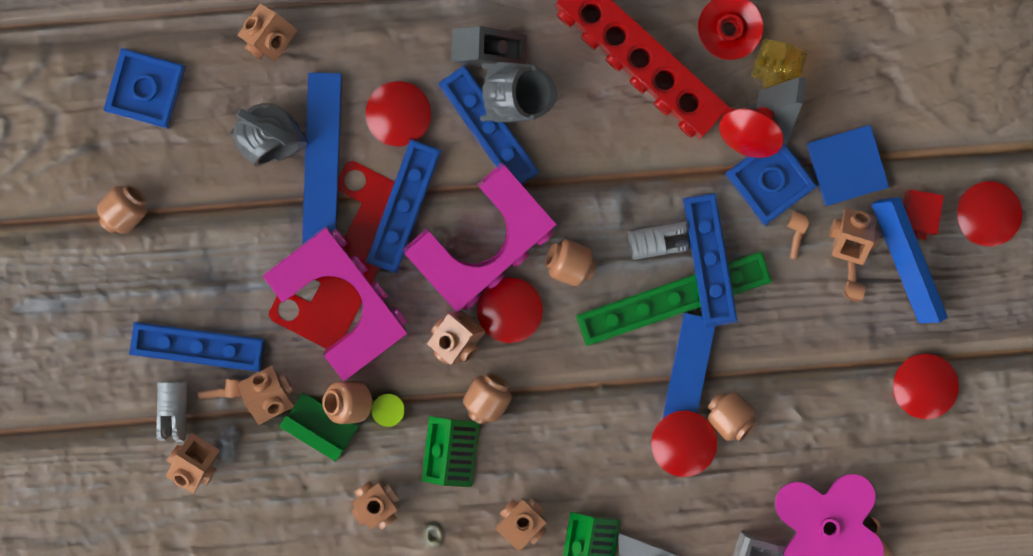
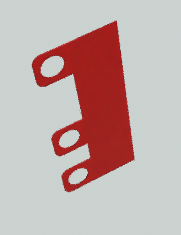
M349 161L345 164L339 175L338 191L362 204L344 237L348 244L343 248L351 258L354 255L360 258L368 269L364 275L372 284L380 267L366 263V259L395 182L355 161ZM352 170L361 171L366 178L364 187L359 191H352L345 185V176ZM324 276L315 279L320 282V285L311 302L295 294L287 299L294 301L299 308L297 317L291 321H285L278 315V306L281 300L277 296L269 311L270 320L325 349L329 348L345 336L362 303L357 289L347 280L336 276Z

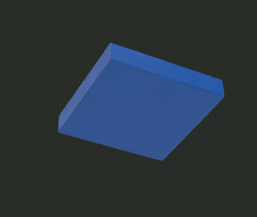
M121 48L103 111L168 129L186 66Z
M871 125L806 144L824 206L889 188Z
M783 144L781 149L770 157L754 158L748 156L725 173L763 226L767 225L817 187L816 183L786 144Z

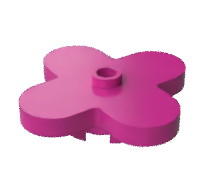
M848 473L838 477L827 492L822 494L809 484L801 481L789 482L782 486L775 497V510L780 519L795 530V535L785 547L783 556H884V547L880 538L863 525V520L872 510L875 503V490L872 484L859 474ZM828 522H832L836 526V530L832 534H826L823 530L824 525Z

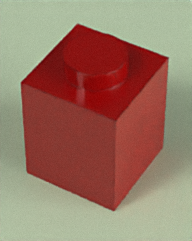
M916 190L905 192L903 205L917 240L927 241V235L938 234L944 195Z

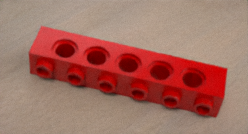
M558 0L556 2L555 8L559 11L556 16L567 27L571 28L573 25L583 33L580 38L590 48L595 50L599 47L607 55L605 61L614 70L620 72L623 69L631 77L629 83L641 94L647 91L656 100L653 104L665 116L671 113L680 121L677 126L691 139L694 136L701 139L729 108L728 105L612 0ZM587 8H594L599 12L600 19L595 23H587L582 18V12ZM611 30H618L623 34L624 42L617 46L611 45L606 39V34ZM635 52H643L648 57V65L643 68L635 67L631 63L630 56ZM659 74L669 75L672 79V87L668 90L659 89L655 84V77ZM683 96L693 97L697 104L696 110L693 112L683 111L679 105L680 98Z

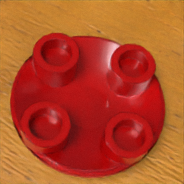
M403 81L386 83L376 89L368 100L366 106L367 125L371 133L386 145L396 147L407 146L410 139L419 140L429 128L431 120L429 101L425 94L411 83Z
M759 107L756 110L728 108L719 124L720 135L725 143L736 152L754 158L770 157L781 149L784 142L783 132L774 121V113L765 107Z
M993 181L981 182L970 187L959 197L957 222L960 230L969 242L985 247L999 246L1008 242L1019 230L1022 222V206L1017 195L1006 185Z
M503 278L493 288L489 289L487 287L482 292L477 306V315L481 327L491 338L503 343H517L529 338L539 327L543 314L542 301L537 291L529 283L517 278Z
M913 355L905 360L895 373L893 398L903 411L915 418L934 419L942 416L950 410L958 396L959 382L955 370L945 359L937 355Z
M686 410L677 411L665 416L657 424L651 438V449L656 462L663 470L675 476L690 477L703 472L712 463L717 451V436L712 425L703 416Z

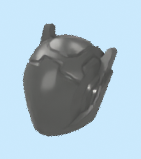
M506 62L482 64V68L488 69V73L483 85V102L487 114L480 117L481 121L516 123L534 120L549 112L556 103L558 96L557 88L550 76L539 67Z
M273 103L256 104L246 111L239 109L236 114L238 119L234 128L230 131V136L234 138L236 148L256 167L272 160L279 162L308 145L293 117L282 107Z

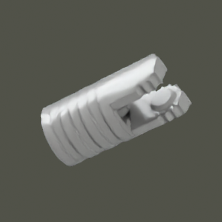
M687 222L628 231L632 259L637 260L690 250V242L686 240L665 242L664 237L684 234L688 230Z
M159 381L157 382L156 438L160 441H166L169 438L171 427L173 439L176 442H184L186 439L187 382Z

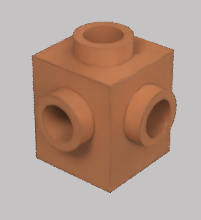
M260 3L253 14L246 19L243 28L237 36L248 43L244 49L260 60L265 55L276 62L279 56L285 52L288 43L298 29L276 12Z
M845 207L841 218H835L830 229L829 237L834 238L831 256L864 265L870 250H875L880 237V231L876 230V216Z
M462 310L451 312L433 326L431 330L433 336L427 345L434 350L435 357L445 364L453 365L460 362H468L478 350L476 344L486 331Z
M273 365L237 383L244 404L258 425L294 407L289 395L294 392L293 387L285 374L279 376Z
M191 433L182 447L176 445L169 455L167 462L171 466L166 477L177 486L185 488L194 494L201 483L207 486L216 473L217 469L213 467V464L220 450Z
M380 480L373 485L371 481H368L354 492L357 498L351 502L354 506L351 513L360 526L363 527L366 524L371 530L378 525L380 530H382L397 519L394 513L400 507L397 504L400 498L390 484L385 486ZM370 501L379 502L381 507L379 512L373 513L369 510L368 504Z
M523 497L518 502L512 499L500 511L503 518L495 525V529L520 552L529 541L534 545L546 533L547 530L543 527L547 523L543 517L546 511L533 498L528 502ZM525 517L529 520V523L526 526H520L517 523L518 519Z

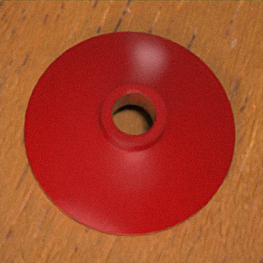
M711 0L703 8L697 24L698 37L703 47L711 55L722 60H738L753 52L760 43L763 34V20L757 7L749 0ZM725 24H732L735 28L734 34H725L723 26Z

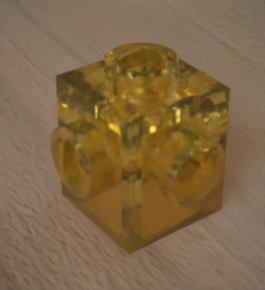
M763 39L751 76L763 82L761 86L763 89L801 77L808 54L789 43Z

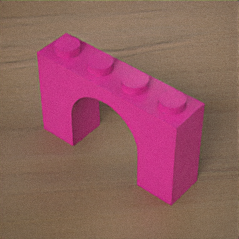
M502 163L477 183V186L501 212L506 225L503 245L494 256L478 263H467L458 260L445 249L428 228L402 249L409 260L456 312L462 308L465 311L471 308L480 298L477 294L485 287L491 289L504 278L502 272L510 265L516 267L529 256L527 250L535 243L542 245L554 234L551 229L556 226L555 222Z
M325 226L263 273L262 277L282 303L311 281L324 276L343 278L357 289L363 303L359 322L349 333L327 348L323 355L340 378L345 381L405 336L407 331L404 325L408 321L397 307L392 310L384 301L388 295L379 283L375 281L371 284L365 277L364 273L368 269L357 255L351 258L343 247L348 243L336 228L330 231Z

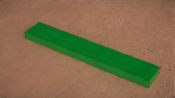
M762 251L728 262L733 296L772 282ZM694 274L575 315L586 347L701 307L696 275Z

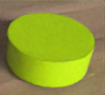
M383 394L372 405L374 420L385 427L397 425L405 414L403 401L394 394Z

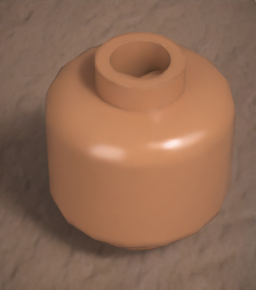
M126 185L125 187L114 186L97 205L100 225L110 233H130L147 213L145 197L131 185Z
M564 239L558 244L554 243L551 246L545 260V267L549 268V275L554 280L576 287L581 285L585 279L590 280L596 270V262L593 261V252L588 246L570 239Z
M492 373L476 377L463 398V404L469 411V418L479 424H485L486 421H499L512 399L511 392L508 389L509 384L501 377Z
M337 381L332 383L322 399L323 410L331 421L338 424H353L364 421L370 414L373 402L368 387L361 381Z
M720 393L708 405V409L711 410L708 421L714 430L726 441H733L735 439L739 442L742 441L757 424L754 420L756 410L738 393H730L726 396Z

